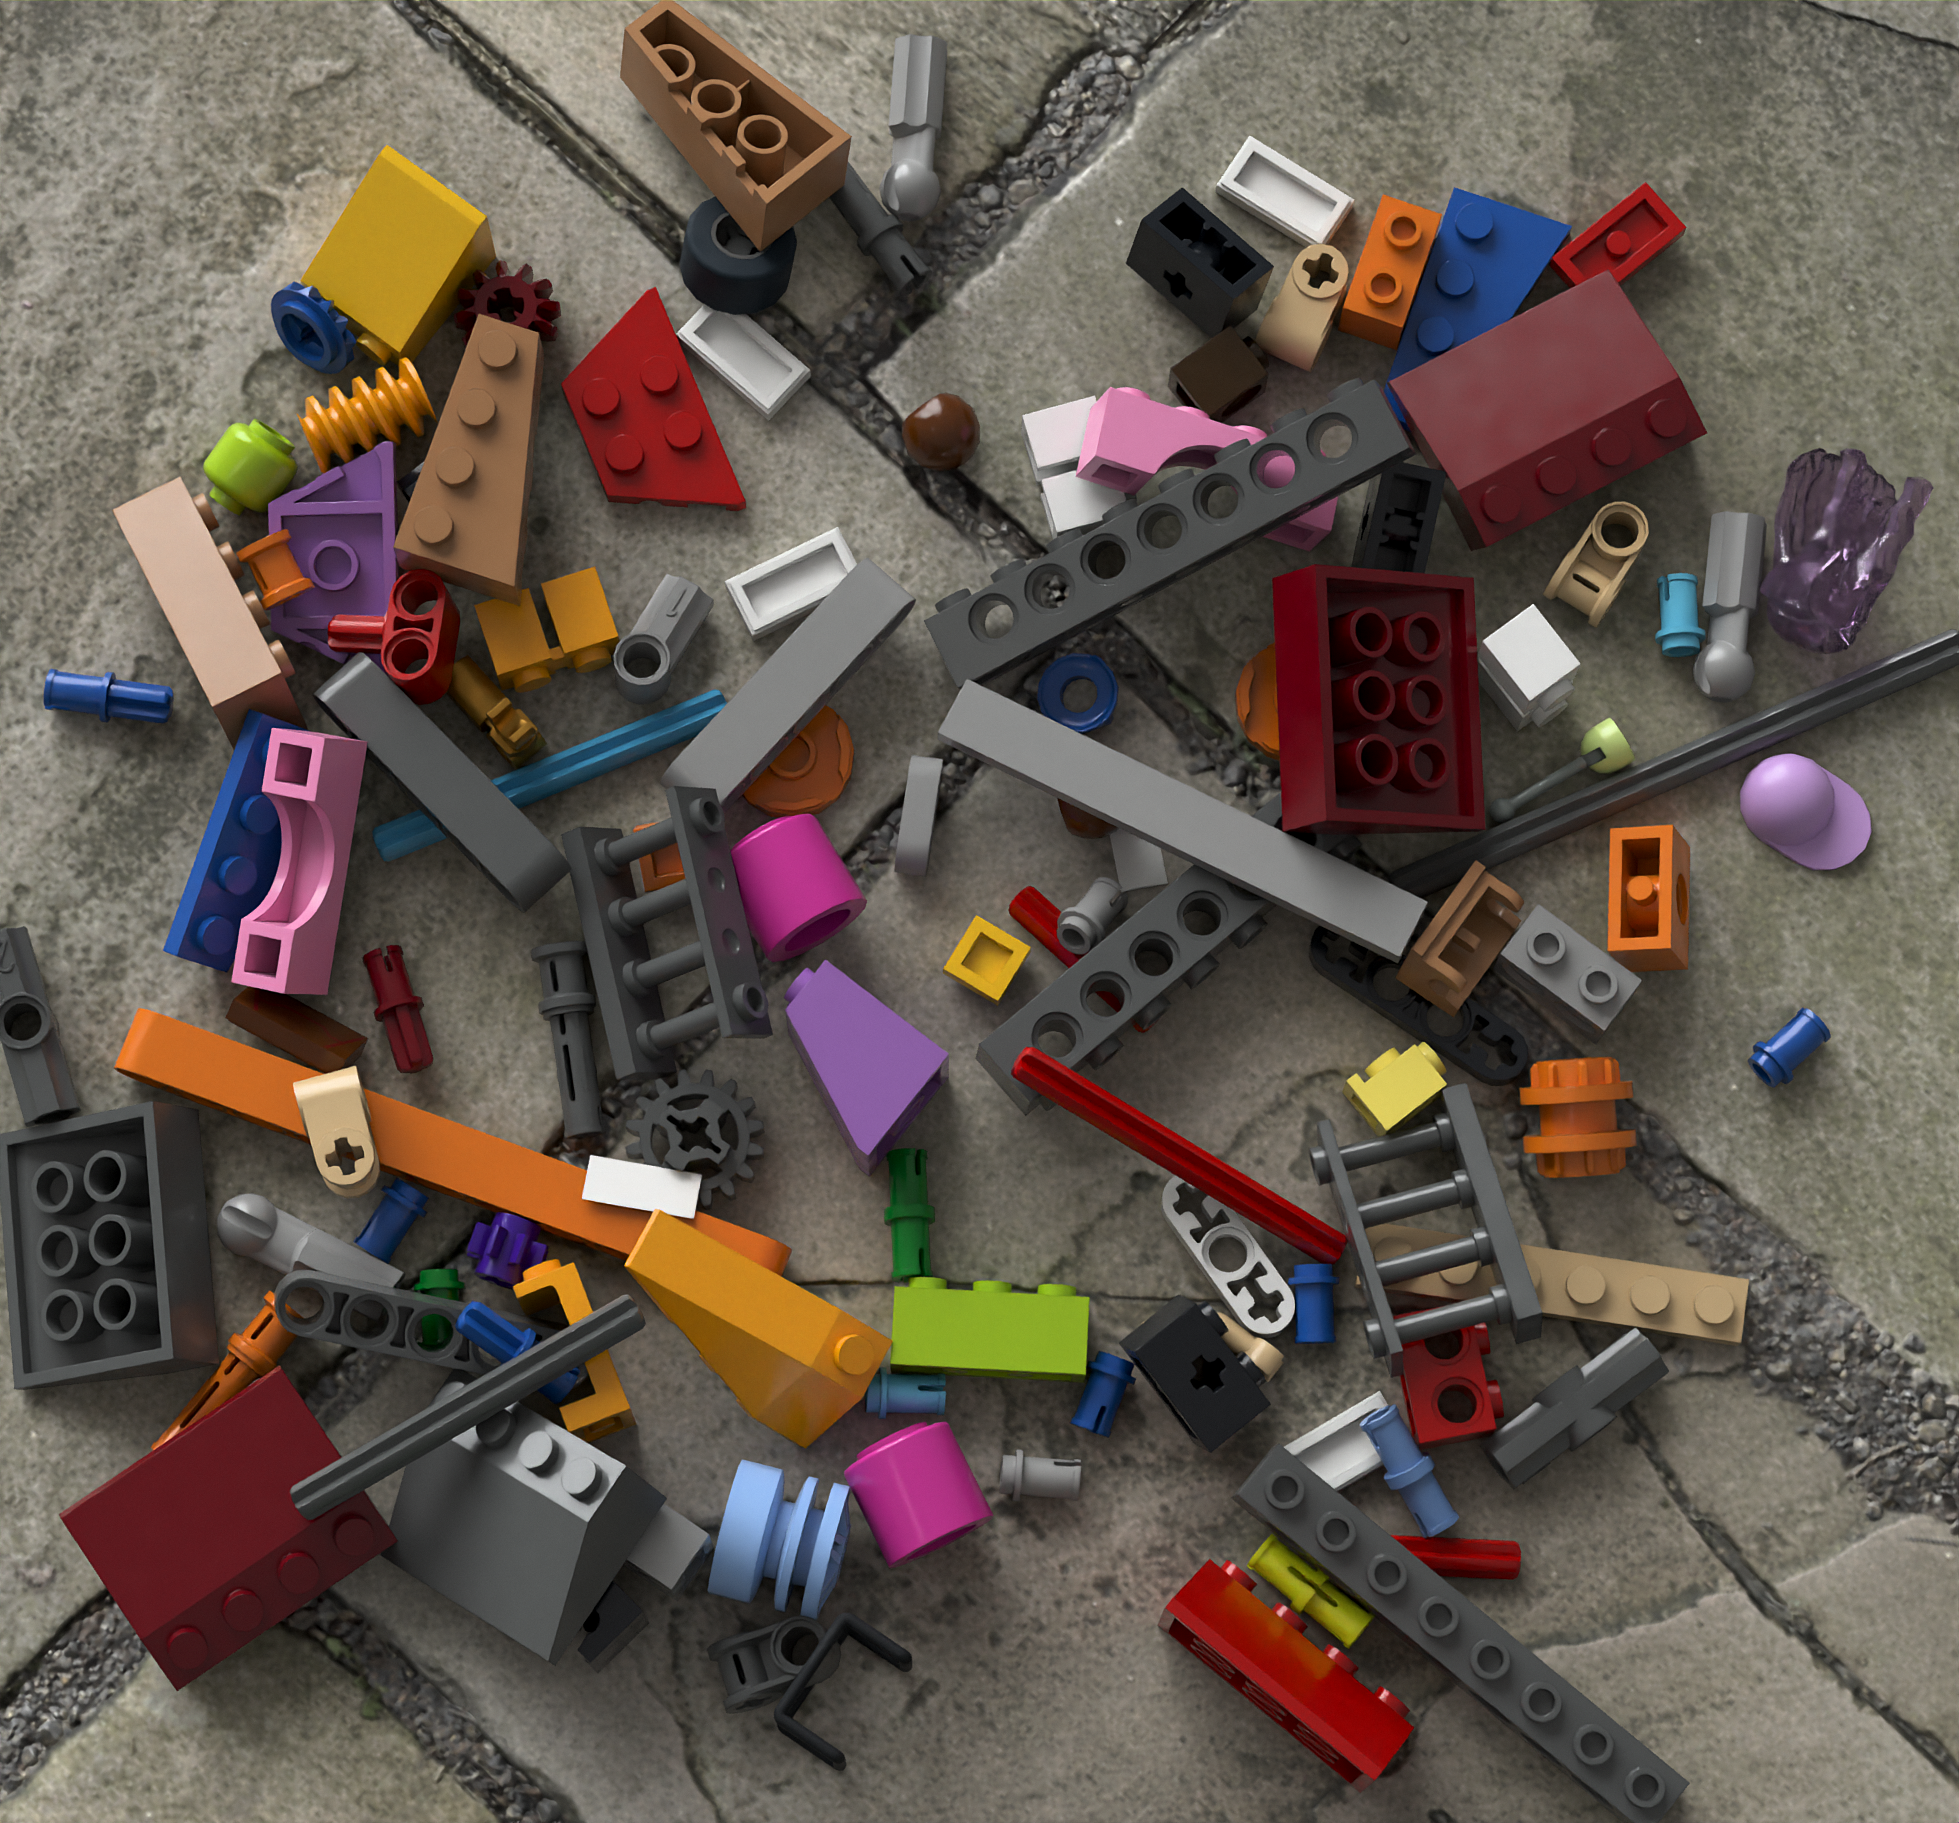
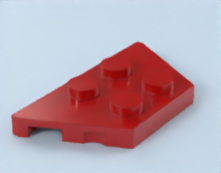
M656 287L648 289L561 383L562 391L608 502L640 504L643 501H656L662 506L688 508V504L726 506L727 511L745 509L746 500Z

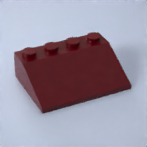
M1609 269L1387 382L1429 468L1447 472L1442 494L1471 551L1486 548L1707 434L1679 375Z
M1314 564L1272 578L1283 832L1351 835L1479 832L1486 830L1474 578Z
M280 1365L59 1514L64 1525L136 1634L176 1691L182 1689L398 1541L365 1490L313 1520H307L299 1513L291 1498L290 1489L292 1486L337 1461L342 1456Z

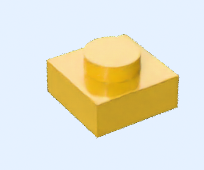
M976 915L944 966L943 974L998 1006L1031 953V947Z

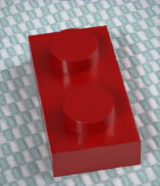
M1645 182L1551 257L1549 266L1569 288L1608 269L1619 286H1621L1680 239L1687 227Z

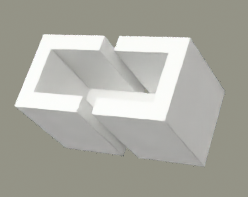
M1095 396L1022 415L1021 434L1036 484H1042L1044 493L1040 494V498L1053 540L1074 529H1080L1081 533L1085 535L1105 524L1102 515L1109 509L1130 499H1136L1137 501L1136 494L1131 495L1075 477L1090 409L1097 402Z
M1532 604L1482 641L1478 652L1479 683L1517 731L1532 720L1538 727H1541L1554 719L1568 706L1565 699L1575 690L1572 683L1580 667V662L1536 606Z

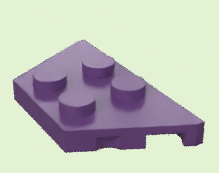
M382 442L366 454L343 466H337L318 476L315 481L298 490L294 489L268 503L269 535L288 529L292 538L287 544L303 577L311 578L315 588L307 593L271 609V630L342 664L348 663L358 653L335 652L329 648L327 631L328 624L333 616L337 614L385 616L388 610L392 587L399 579V563L393 549L398 535L395 442ZM364 653L388 676L381 663V654Z

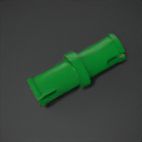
M915 1148L891 1150L886 1153L889 1167L890 1207L884 1209L885 1225L891 1226L892 1281L899 1283L903 1281L904 1277V1283H908V1279L911 1277H933L930 1259L929 1225L935 1222V1207L928 1205L927 1151L919 1149L915 1153Z

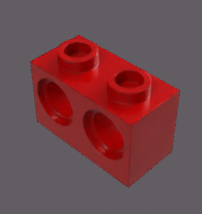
M1436 1308L1395 1315L1393 1320ZM1486 1323L1451 1331L1458 1340L1459 1351L1456 1356L1450 1359H1439L1431 1355L1425 1346L1424 1339L1402 1345L1403 1375L1399 1376L1411 1435L1419 1450L1490 1437L1497 1429L1495 1419L1504 1417L1502 1396L1496 1379L1486 1381L1481 1357L1491 1352ZM1447 1391H1458L1464 1394L1472 1405L1471 1418L1463 1423H1453L1446 1420L1438 1409L1439 1396Z

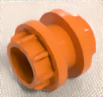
M1612 1056L1536 1061V1064H1533L1530 1068L1531 1087L1519 1088L1520 1105H1539L1541 1134L1523 1136L1524 1153L1536 1154L1537 1172L1544 1176V1178L1583 1177L1620 1173V1170L1626 1166L1625 1148L1637 1146L1636 1129H1617L1615 1100L1633 1098L1632 1081H1620L1619 1062L1612 1058Z

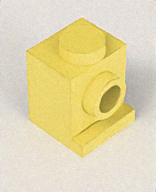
M1425 1042L1418 1046L1414 1044L1401 1055L1393 1047L1365 1069V1073L1370 1078L1364 1083L1356 1073L1346 1080L1342 1092L1375 1134L1382 1136L1396 1132L1441 1097V1089L1447 1086V1083L1441 1076L1447 1070L1438 1055Z

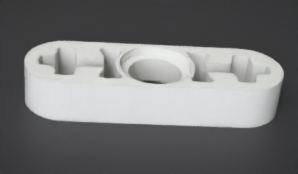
M1177 1176L1171 1178L1162 1194L1161 1211L1175 1235L1241 1327L1253 1336L1260 1338H1271L1281 1334L1289 1326L1295 1311V1299L1288 1285L1235 1211L1207 1194L1201 1205L1202 1212L1206 1218L1212 1223L1217 1215L1221 1214L1227 1223L1215 1226L1205 1234L1200 1243H1197L1191 1234L1201 1231V1224L1190 1211L1179 1215L1174 1208L1180 1199L1177 1192L1178 1189L1185 1187L1191 1194L1198 1192L1199 1189ZM1223 1237H1231L1242 1243L1246 1250V1262L1239 1270L1222 1272L1213 1266L1209 1258V1248L1216 1240ZM1256 1266L1265 1275L1254 1280V1285L1261 1295L1269 1298L1276 1294L1281 1300L1275 1311L1279 1320L1273 1323L1265 1316L1256 1320L1250 1316L1249 1312L1252 1310L1255 1302L1245 1286L1237 1296L1228 1288V1286L1244 1281Z

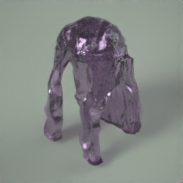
M1818 448L1798 455L1789 464L1786 472L1785 488L1775 515L1773 570L1766 575L1760 587L1761 593L1768 598L1767 617L1769 623L1781 639L1791 645H1796L1799 649L1817 654L1840 653L1854 644L1857 635L1866 625L1871 609L1894 577L1899 555L1914 536L1915 521L1928 503L1931 492L1934 489L1928 480L1923 477H1907L1903 493L1897 501L1894 486L1888 483L1883 475L1877 474L1872 466L1867 465L1866 455L1861 450L1846 448L1840 451V456Z

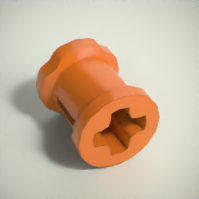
M288 529L268 535L236 552L240 562L248 563L264 596L260 603L266 611L285 604L315 588L311 578L303 577L287 544L292 538Z

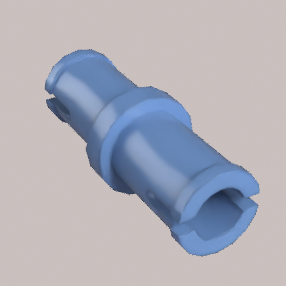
M1396 1404L1385 1406L1362 1420L1359 1424L1363 1432H1366L1388 1471L1384 1475L1385 1481L1390 1490L1398 1489L1418 1524L1423 1538L1434 1536L1458 1521L1459 1516L1456 1510H1453L1431 1471L1435 1467L1434 1461L1428 1452L1421 1453L1402 1420Z

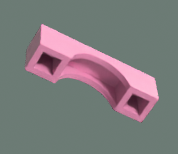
M1110 387L1090 409L1075 477L1135 495L1157 472L1177 466H1190L1206 470L1217 464L1214 455L1221 449L1246 438L1253 445L1266 438L1267 434L1255 427L1244 425L1232 427L1211 420L1207 413L1197 408L1186 406L1174 408L1152 401L1147 393L1138 389L1128 387L1115 389ZM1278 456L1268 462L1264 470V480L1268 487L1281 488L1292 480L1295 473L1293 459L1289 456ZM1231 486V488H1232V489L1236 492V494L1238 495L1236 489ZM1338 496L1262 537L1310 552L1331 532Z
M271 729L262 792L272 801L279 816L282 833L281 856L274 882L268 894L253 912L241 919L232 983L283 994H328L368 742L312 731Z

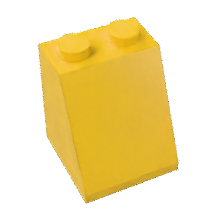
M386 145L377 156L300 282L305 288L313 285L318 289L324 300L334 301V309L339 315L348 319L346 329L359 337L356 340V345L372 360L383 366L391 360L398 366V360L407 357L412 363L458 306L457 294L461 288L471 289L475 284L473 273L476 269L485 272L496 258L488 218L400 153Z

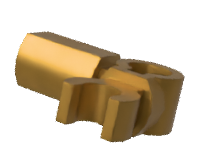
M468 655L454 664L452 680L446 694L482 733L488 729L490 730L486 734L488 740L515 770L519 769L546 746L547 742L533 722L521 709L513 708L510 700Z

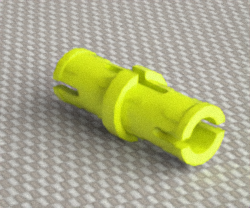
M1272 1533L1252 1556L1247 1567L1257 1572L1292 1601L1289 1606L1290 1609L1299 1616L1306 1612L1349 1649L1375 1616L1362 1609L1329 1582L1328 1576L1319 1569L1317 1571L1281 1543L1277 1539L1278 1537Z

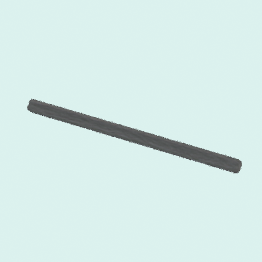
M1956 629L1945 631L1397 869L1389 875L1388 881L1390 884L1422 899L1460 882L1475 860L1486 867L1485 871L1944 672L1959 665V631Z

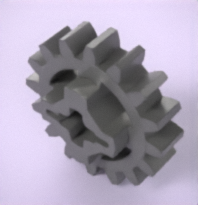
M686 1069L679 1070L678 1086L671 1089L660 1078L654 1081L658 1098L653 1102L648 1098L639 1096L635 1101L638 1109L645 1115L643 1120L633 1119L626 1122L627 1132L640 1137V1141L625 1147L628 1159H644L645 1162L643 1164L681 1172L691 1173L704 1169H713L719 1174L701 1180L698 1196L705 1210L712 1209V1194L721 1191L724 1197L730 1201L736 1199L732 1182L738 1178L744 1182L752 1183L755 1175L750 1167L746 1165L747 1160H762L765 1154L763 1147L751 1142V1138L765 1133L763 1121H747L746 1119L756 1108L753 1098L748 1097L736 1102L734 1098L738 1089L737 1082L730 1079L721 1089L714 1087L713 1071L708 1069L702 1075L700 1083H691ZM686 1100H704L699 1108L679 1111L673 1107L675 1104ZM729 1114L733 1118L739 1134L736 1151L731 1148V1145L721 1139L720 1130L725 1125ZM701 1127L705 1128L707 1142L713 1148V1151L708 1147L703 1149L700 1146L693 1147L689 1153L684 1151L683 1136L677 1129L682 1132L686 1130L689 1133L696 1134ZM654 1129L660 1131V1134L669 1140L670 1150L665 1155L662 1165L659 1164L653 1153L652 1137Z

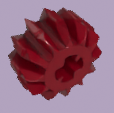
M500 260L496 264L497 277L492 279L485 272L476 269L473 273V279L478 290L461 288L457 294L458 301L465 309L454 314L456 328L467 331L462 338L465 349L478 314L501 320L500 309L506 307H514L515 321L510 322V324L538 332L541 341H556L558 337L557 327L550 321L561 316L560 303L549 299L553 292V287L547 278L533 282V269L527 263L518 269L515 276H510L507 263Z

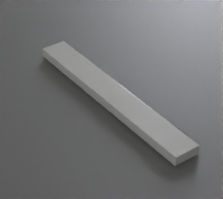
M966 679L938 731L939 741L1396 963L1401 959L1426 910L1427 901L969 679Z

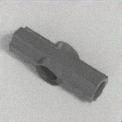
M25 926L1 929L0 1041L25 1125L32 1127L58 1122L81 1111L59 1038V1023L49 1004L28 929ZM31 1012L41 1015L42 1025L35 1037L25 1041L12 1038V1025L19 1016Z
M1635 1327L1629 1333L1623 1334L1606 1349H1603L1597 1357L1581 1369L1576 1365L1532 1399L1534 1403L1532 1406L1482 1442L1480 1447L1499 1476L1514 1490L1551 1464L1552 1460L1568 1448L1573 1452L1617 1418L1615 1414L1617 1411L1668 1374L1669 1370L1653 1344Z

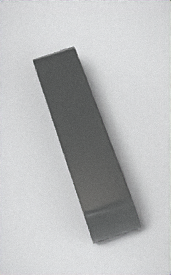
M359 652L313 693L314 699L323 711L350 739L368 742L366 755L518 910L525 913L572 870L565 857L540 830L364 653Z
M296 1270L288 1273L279 1281L274 1292V1306L280 1324L287 1331L298 1336L483 1375L498 1368L501 1364L497 1359L483 1356L479 1351V1346L456 1330L455 1324L468 1303L313 1270ZM311 1287L322 1295L323 1304L314 1316L297 1318L287 1311L285 1302L288 1295L294 1289ZM366 1300L379 1302L387 1310L384 1324L372 1332L360 1331L350 1322L353 1308ZM490 1308L520 1331L524 1332L528 1328L536 1332L535 1339L539 1342H543L568 1327V1325ZM429 1314L444 1316L451 1323L448 1337L437 1345H425L414 1336L418 1321ZM584 1363L577 1366L580 1369V1374L577 1376L578 1379L573 1388L587 1378L588 1371Z

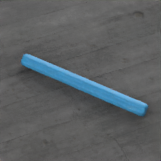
M714 689L490 781L520 809L696 737L722 710L727 702L720 690ZM420 810L375 827L372 831V837L381 858L388 862L447 838Z

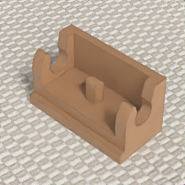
M1475 860L1414 944L1395 977L1452 1017L1456 1015L1519 926L1521 920L1510 910L1517 913L1524 904V900L1515 890L1485 871L1486 867L1477 860ZM1495 900L1501 902V903L1504 904L1507 908L1502 907V906L1499 905Z

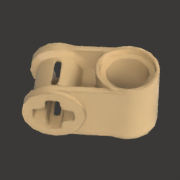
M1316 244L1305 248L1296 257L1278 297L1276 296L1272 301L1257 333L1255 342L1263 352L1310 373L1313 371L1326 345L1333 327V321L1346 293L1349 270L1347 261L1339 250L1330 245ZM1320 270L1330 274L1329 281H1324L1319 289L1309 285L1310 277L1315 278Z
M1625 501L1612 502L1603 506L1597 512L1575 548H1571L1547 585L1543 596L1550 600L1556 597L1560 598L1589 616L1588 623L1597 628L1612 607L1626 583V577L1640 557L1649 534L1648 521L1644 513L1636 505ZM1610 524H1621L1631 531L1634 543L1626 548H1614L1604 541L1601 530Z
M357 1066L294 1082V1092L303 1126L308 1139L310 1138L316 1165L327 1187L336 1195L347 1199L359 1198L369 1193L378 1182L380 1162L369 1123L371 1122V1115ZM346 1152H353L357 1159L354 1166L356 1172L350 1175H344L339 1167L342 1165L341 1155Z

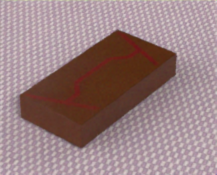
M250 986L233 999L225 1017L236 1026L325 1074L349 1068L361 1057L368 1038L287 994Z

